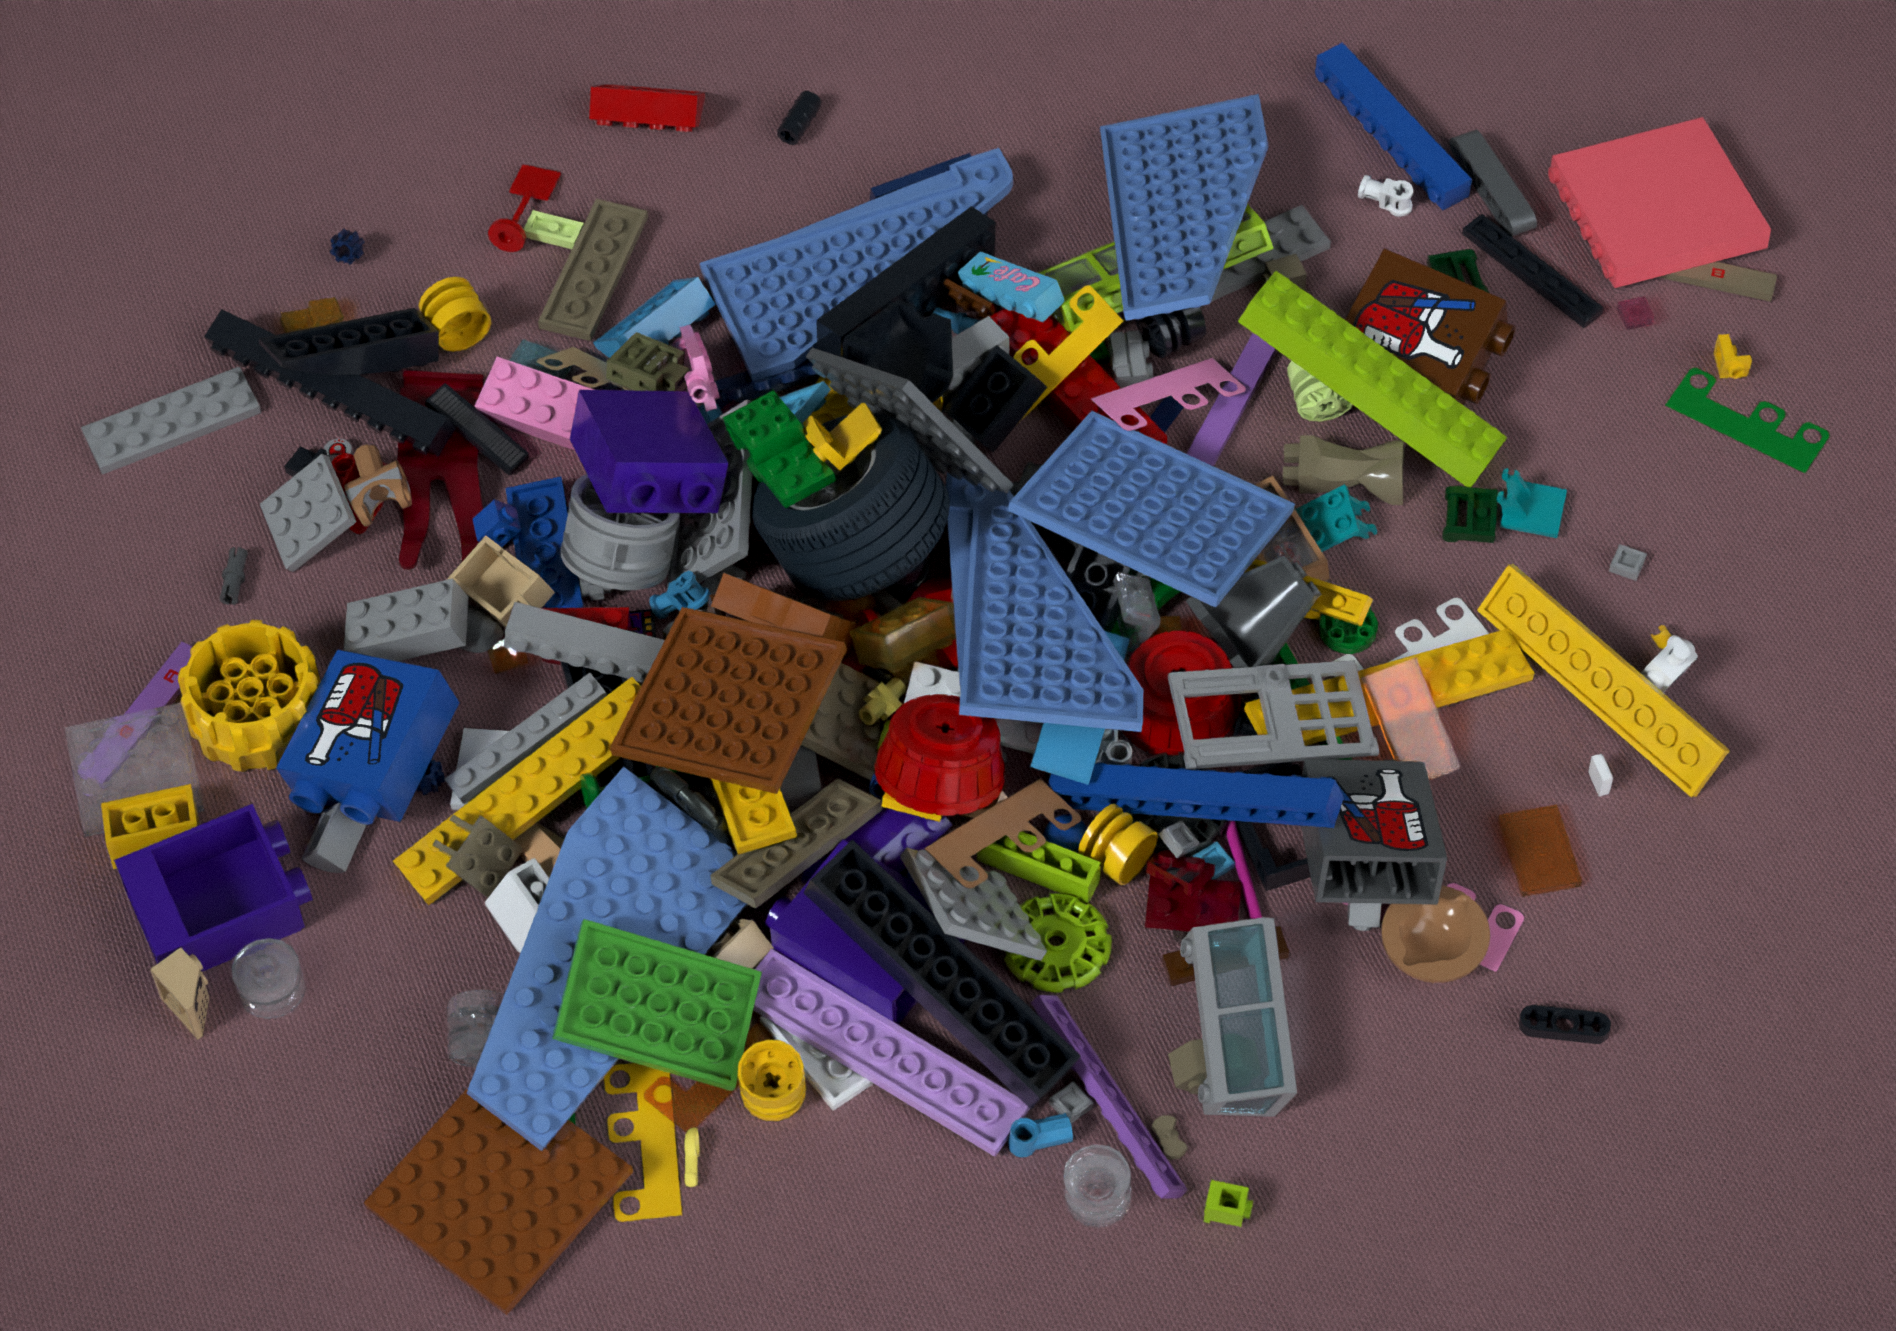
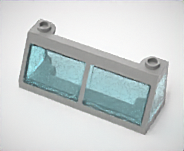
M1262 917L1194 927L1182 939L1180 952L1181 956L1185 957L1186 962L1193 964L1207 1072V1078L1198 1089V1099L1203 1105L1204 1115L1275 1117L1297 1094L1274 918Z

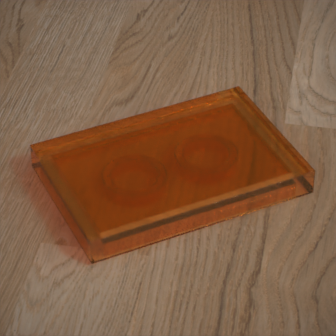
M1558 805L1505 813L1498 816V823L1522 897L1581 887L1582 879Z

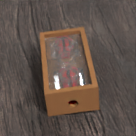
M1274 476L1254 484L1288 500ZM1294 509L1290 517L1256 559L1269 563L1285 555L1291 564L1297 561L1307 576L1326 581L1330 579L1328 561Z

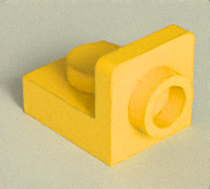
M1718 335L1713 352L1719 377L1737 379L1748 376L1752 363L1751 356H1737L1736 345H1732L1730 335Z

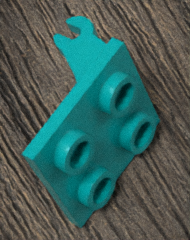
M1504 469L1502 479L1506 481L1508 493L1506 498L1503 496L1504 491H1500L1497 495V502L1501 504L1503 514L1500 527L1557 538L1567 489L1526 482L1521 478L1519 471L1515 470L1514 475L1508 474L1509 469Z
M1345 484L1295 509L1322 552L1354 536L1368 539V532H1372L1374 535L1378 532L1376 525L1366 524L1355 517V515H1362L1361 509L1369 512L1370 505L1367 501H1359L1350 496L1348 487Z

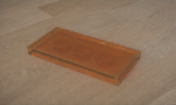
M1416 657L1361 678L1394 760L1425 762L1429 781L1461 768Z

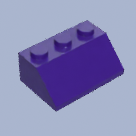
M882 807L883 810L848 836L845 841L849 843L853 840L868 855L896 872L901 873L906 867L900 856L906 847L917 851L925 850L924 848L934 843L952 824L946 816H942L941 821L938 822Z

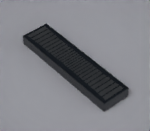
M446 383L426 400L425 405L429 409L446 416L456 428L455 431L509 476L529 458V453Z

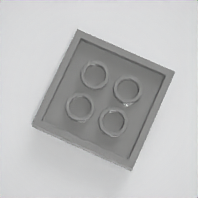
M324 454L319 455L260 503L284 566L291 572L296 571L356 523L330 458Z

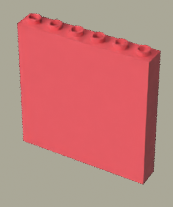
M1703 117L1552 156L1551 168L1548 169L1549 179L1552 184L1555 183L1561 201L1566 202L1572 220L1576 221L1580 227L1582 238L1590 244L1594 259L1599 260L1605 278H1609L1614 288L1768 248L1771 228Z

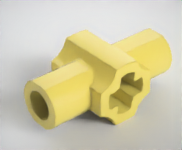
M892 678L886 685L883 682L878 684L863 698L866 704L859 711L860 719L867 725H873L879 718L883 721L902 705L898 699L906 692L905 684L898 678Z

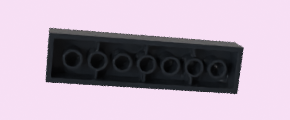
M969 207L817 319V349L843 358L842 349L845 336L897 300L916 306L917 313L920 316H923L928 311H932L937 304L950 297L948 295L950 291L944 285L946 279L962 286L958 271L979 252H983L995 257L996 222L974 207Z

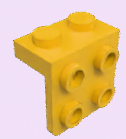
M861 403L831 432L822 426L812 415L803 422L808 432L805 437L814 446V453L823 462L829 460L839 470L845 465L852 463L857 454L867 445L875 442L882 431L881 426L866 403Z

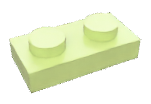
M533 210L524 227L526 238L573 249L584 223Z

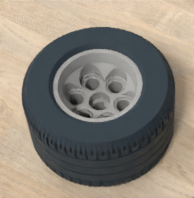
M873 413L882 428L876 441L867 445L857 454L852 463L845 465L841 470L836 468L829 460H826L825 463L834 472L836 481L785 509L763 481L758 483L752 505V517L755 527L793 584L810 597L828 601H847L876 593L894 584L917 567L932 551L944 531L950 510L947 488L910 429L892 416ZM848 415L835 418L821 425L831 432Z

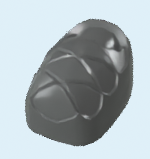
M468 605L466 646L458 648L475 653L485 652L503 637L504 631L497 620L480 608Z

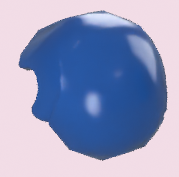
M1069 814L1054 817L1058 822L1064 824L1072 821V815ZM1081 820L1068 830H1060L1049 821L1044 829L1043 836L1048 842L1078 853L1079 844L1087 830V826Z

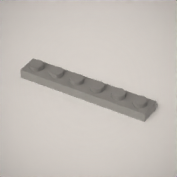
M588 673L446 777L445 781L463 804L601 701L607 696V693L592 674Z

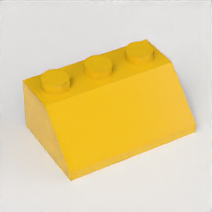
M191 784L101 803L105 841L113 869H117L115 859L200 825Z

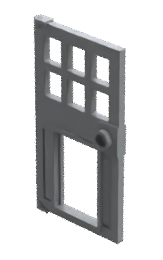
M1355 660L1291 665H1263L1246 668L1172 672L1168 674L1185 753L1183 758L1187 770L1305 761V759H1337L1379 755L1377 739L1373 736ZM1341 675L1345 677L1348 691L1325 692L1322 677ZM1312 678L1315 693L1293 695L1289 679ZM1258 692L1267 735L1193 739L1184 697ZM1350 701L1354 717L1331 718L1328 702ZM1318 704L1322 719L1298 720L1295 705ZM1357 727L1361 743L1338 744L1334 728ZM1324 729L1328 745H1304L1302 730Z

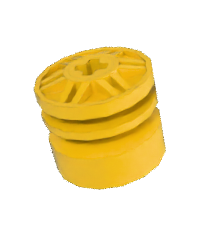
M458 276L449 277L436 282L421 296L418 305L420 313L439 331V345L447 351H462L474 346L485 337L492 324L488 311L466 278Z
M1110 804L1095 817L1087 828L1079 844L1078 853L1101 862L1105 875L1119 885H1125L1132 881L1147 864L1156 847L1158 834L1141 821H1136L1132 824L1133 817L1130 813L1123 812L1122 808L1117 804Z
M764 1040L753 1044L744 1052L738 1063V1081L745 1108L753 1116L764 1121H780L791 1117L800 1109L806 1096L805 1072L800 1054L791 1045L780 1040Z

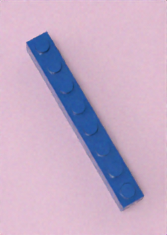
M1343 42L1317 55L1315 68L1317 79L1324 83L1331 90L1332 95L1347 107L1350 115L1355 116L1362 123L1365 131L1371 133L1377 139L1381 148L1391 154L1397 165L1405 169L1413 182L1427 193L1433 203H1436L1442 210H1445L1469 197L1472 179Z

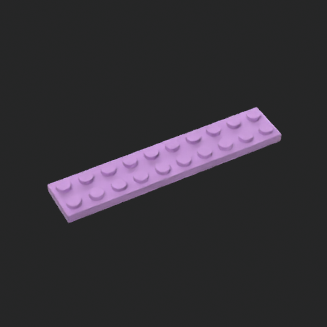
M773 949L768 952L755 970L761 971L762 974L753 1009L755 1012L852 1069L862 1077L867 1078L872 1083L996 1157L1009 1139L1012 1123L1019 1118H1024L1029 1112L1030 1108L1018 1096Z

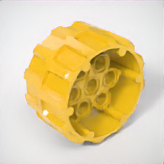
M250 620V623L234 626L225 624L216 628L217 632L206 640L196 642L190 649L191 657L187 665L182 667L178 674V683L182 694L180 703L190 734L194 739L199 740L204 756L213 762L220 760L229 764L235 771L245 772L248 769L266 767L268 771L276 769L321 682L314 654L307 645L301 647L296 640L294 631L282 626L279 629L263 624L262 620ZM290 676L294 677L298 681L293 682ZM212 710L215 717L207 714V711Z

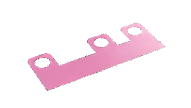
M1210 358L1091 398V400L1124 430L1132 431L1147 425V421L1133 409L1135 407L1172 396L1184 408L1193 410L1208 404V400L1194 387L1210 383L1218 392L1226 397L1246 391V388L1218 362ZM1230 381L1235 383L1238 389L1234 392H1227L1221 389L1220 383ZM1194 394L1200 398V402L1196 405H1190L1182 400V396ZM1123 415H1133L1138 418L1139 423L1129 426L1121 421V417Z

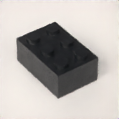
M996 345L943 409V412L952 419H955L966 431L994 453L1046 390L1047 386Z
M1078 544L1066 575L1102 629L1111 633L1138 571Z

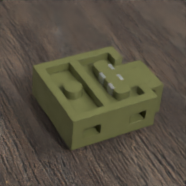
M636 332L607 360L606 379L635 391H684L687 388L684 377L690 371V368L684 366V351Z

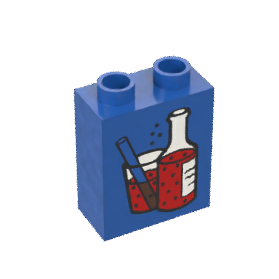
M337 650L306 709V713L300 720L276 767L292 790L289 795L291 802L311 813H321L324 806L331 807L341 803L340 810L345 816L355 822L366 825L372 824L376 817L401 822L459 705L458 699L441 672L437 669Z

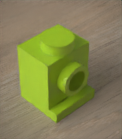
M1211 1180L1205 1205L1204 1222L1210 1223V1221L1242 1227L1243 1218L1250 1219L1253 1200L1248 1199L1249 1187Z

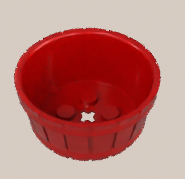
M1179 630L1169 633L1164 632L1144 641L1136 648L1127 662L1128 668L1143 689L1142 731L1122 730V732L1138 748L1145 752L1148 751L1152 755L1167 752V755H1175L1178 752H1184L1168 674L1172 673L1173 670L1179 671L1181 668L1185 669V672L1231 669L1233 666L1227 654L1214 641L1194 632ZM1241 694L1184 697L1194 740L1225 738L1233 735L1236 721L1242 710Z
M933 694L916 697V699L907 701L899 707L891 718L885 739L879 747L874 765L877 782L882 786L881 788L884 792L895 798L898 803L922 813L943 816L962 815L988 806L1000 795L1005 782V767L1000 745L1001 733L995 719L959 715V696Z

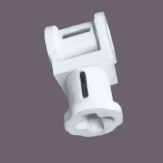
M1368 175L1363 177L1358 191V198L1363 199L1366 197L1379 201V208L1388 210L1391 214L1399 217L1406 216L1412 211L1413 204L1410 198L1413 195V186L1409 182L1386 178L1385 182L1382 183L1371 179V176Z

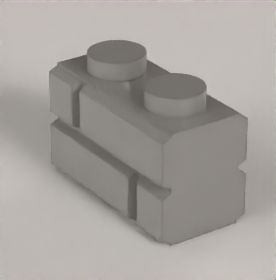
M1136 330L1126 331V333H1111L1108 336L1107 350L1110 356L1109 362L1112 379L1121 388L1153 378L1152 363H1146V358H1149L1148 341L1142 340L1141 332Z

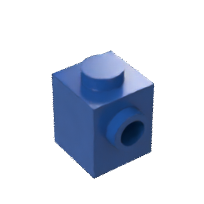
M495 499L473 518L476 538L479 542L487 536L503 547L521 531L517 509L512 505Z

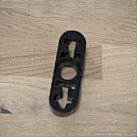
M1540 1005L1526 1006L1521 1011L1518 1023L1521 1032L1529 1037L1600 1044L1606 1041L1611 1029L1610 1019L1601 1012ZM1530 1017H1536L1537 1025H1531ZM1547 1018H1551L1550 1028L1546 1027ZM1562 1018L1568 1019L1572 1022L1573 1028L1561 1030L1556 1025V1021ZM1580 1021L1583 1022L1582 1031H1578ZM1593 1023L1599 1024V1032H1593Z

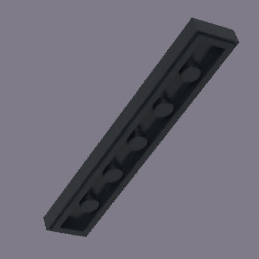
M1480 214L1463 228L1462 234L1581 327H1587L1603 314V306L1483 214Z

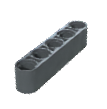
M1475 129L1451 138L1450 149L1454 158L1472 179V185L1501 228L1512 237L1535 229L1537 220L1534 211L1479 130Z

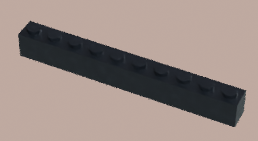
M221 309L204 336L211 344L210 349L217 355L224 357L227 354L233 357L232 360L244 368L250 365L254 367V371L267 379L272 376L277 379L276 381L287 389H291L293 386L299 389L300 394L310 400L316 397L322 400L321 403L333 411H336L337 408L343 410L344 414L351 420L358 422L361 419L367 422L366 425L378 433L384 430L390 433L389 436L401 444L407 441L413 444L412 447L421 454L427 455L429 452L439 456L456 429L446 416L360 375L319 374L282 368L259 344V338L274 336L275 334Z

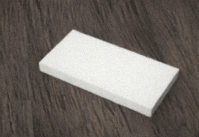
M764 1016L760 1017V1023L774 1040H780L791 1045L800 1054L806 1079L833 1111L874 1084Z

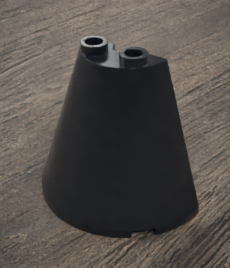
M897 300L845 336L842 349L843 358L908 379L931 403L938 400L947 391L954 376L951 319L932 313L929 317H922L917 313L916 306Z

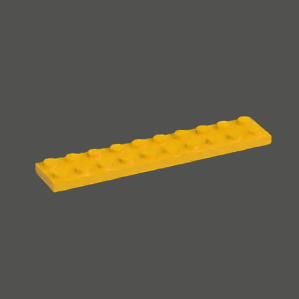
M1508 564L1477 611L1499 630L1508 628L1520 649L1690 797H1696L1730 750L1516 565Z
M1508 628L1358 671L1371 727L1532 681L1535 674ZM1343 675L1323 681L1325 692L1348 691ZM1313 684L1291 690L1293 695L1315 693ZM1260 699L1247 702L1244 711L1258 735H1267ZM1350 701L1328 702L1331 718L1354 717ZM1317 703L1295 705L1298 720L1322 719ZM1357 727L1334 728L1336 737L1358 731ZM1324 729L1301 731L1305 746L1327 740Z
M630 677L453 815L471 825H474L479 816H482L512 840L516 839L581 788V774L592 773L596 777L620 758L613 756L609 748L641 686L633 677ZM452 815L393 860L397 868L428 906L463 880L446 867L451 858L440 852L438 848L432 846L435 840L447 847L458 851L470 834L450 821Z

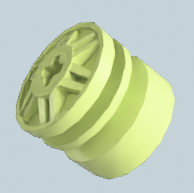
M1290 362L1287 367V375L1291 389L1294 392L1297 411L1302 418L1309 421H1327L1337 418L1351 409L1352 404L1296 363Z

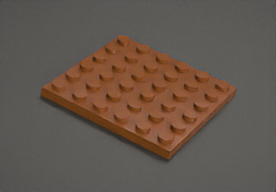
M682 607L609 748L611 754L625 759L777 794L847 650L845 642Z
M467 1088L363 1203L378 1218L505 1315H508L634 1171L631 1165L569 1120L544 1150L541 1151L467 1094Z

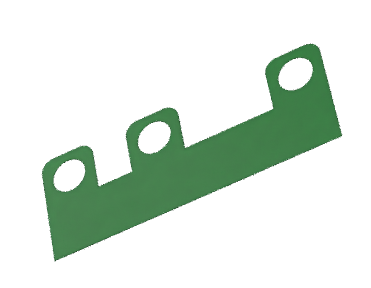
M1691 368L1665 404V406L1803 473H1806L1829 438L1827 430L1810 422L1803 423L1793 439L1777 432L1776 429L1786 413L1783 409L1766 401L1760 402L1748 418L1706 398L1716 383V378L1698 368ZM1700 374L1707 378L1708 384L1706 387L1698 389L1690 384V378L1693 375ZM1764 408H1772L1777 412L1778 417L1773 422H1765L1760 418L1759 412ZM1807 429H1815L1820 432L1821 440L1818 443H1809L1804 440L1803 433Z

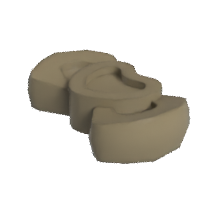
M1162 1115L1154 1120L1151 1129L1156 1133V1138L1160 1142V1148L1165 1157L1169 1160L1180 1159L1187 1152L1188 1146L1185 1142L1179 1140L1178 1131L1175 1129L1176 1118L1170 1115Z

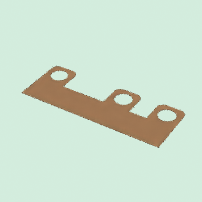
M1038 779L924 849L964 887L974 888L987 880L988 874L971 858L972 855L1005 835L1024 852H1032L1044 845L1046 839L1028 822L1029 820L1042 813L1058 829L1068 830L1081 821V816L1046 783ZM1057 809H1065L1071 813L1072 821L1066 824L1060 823L1054 818L1053 813ZM1026 830L1034 833L1037 837V842L1034 845L1021 843L1018 839L1019 832ZM964 866L973 867L978 871L979 878L976 881H966L960 876V869Z

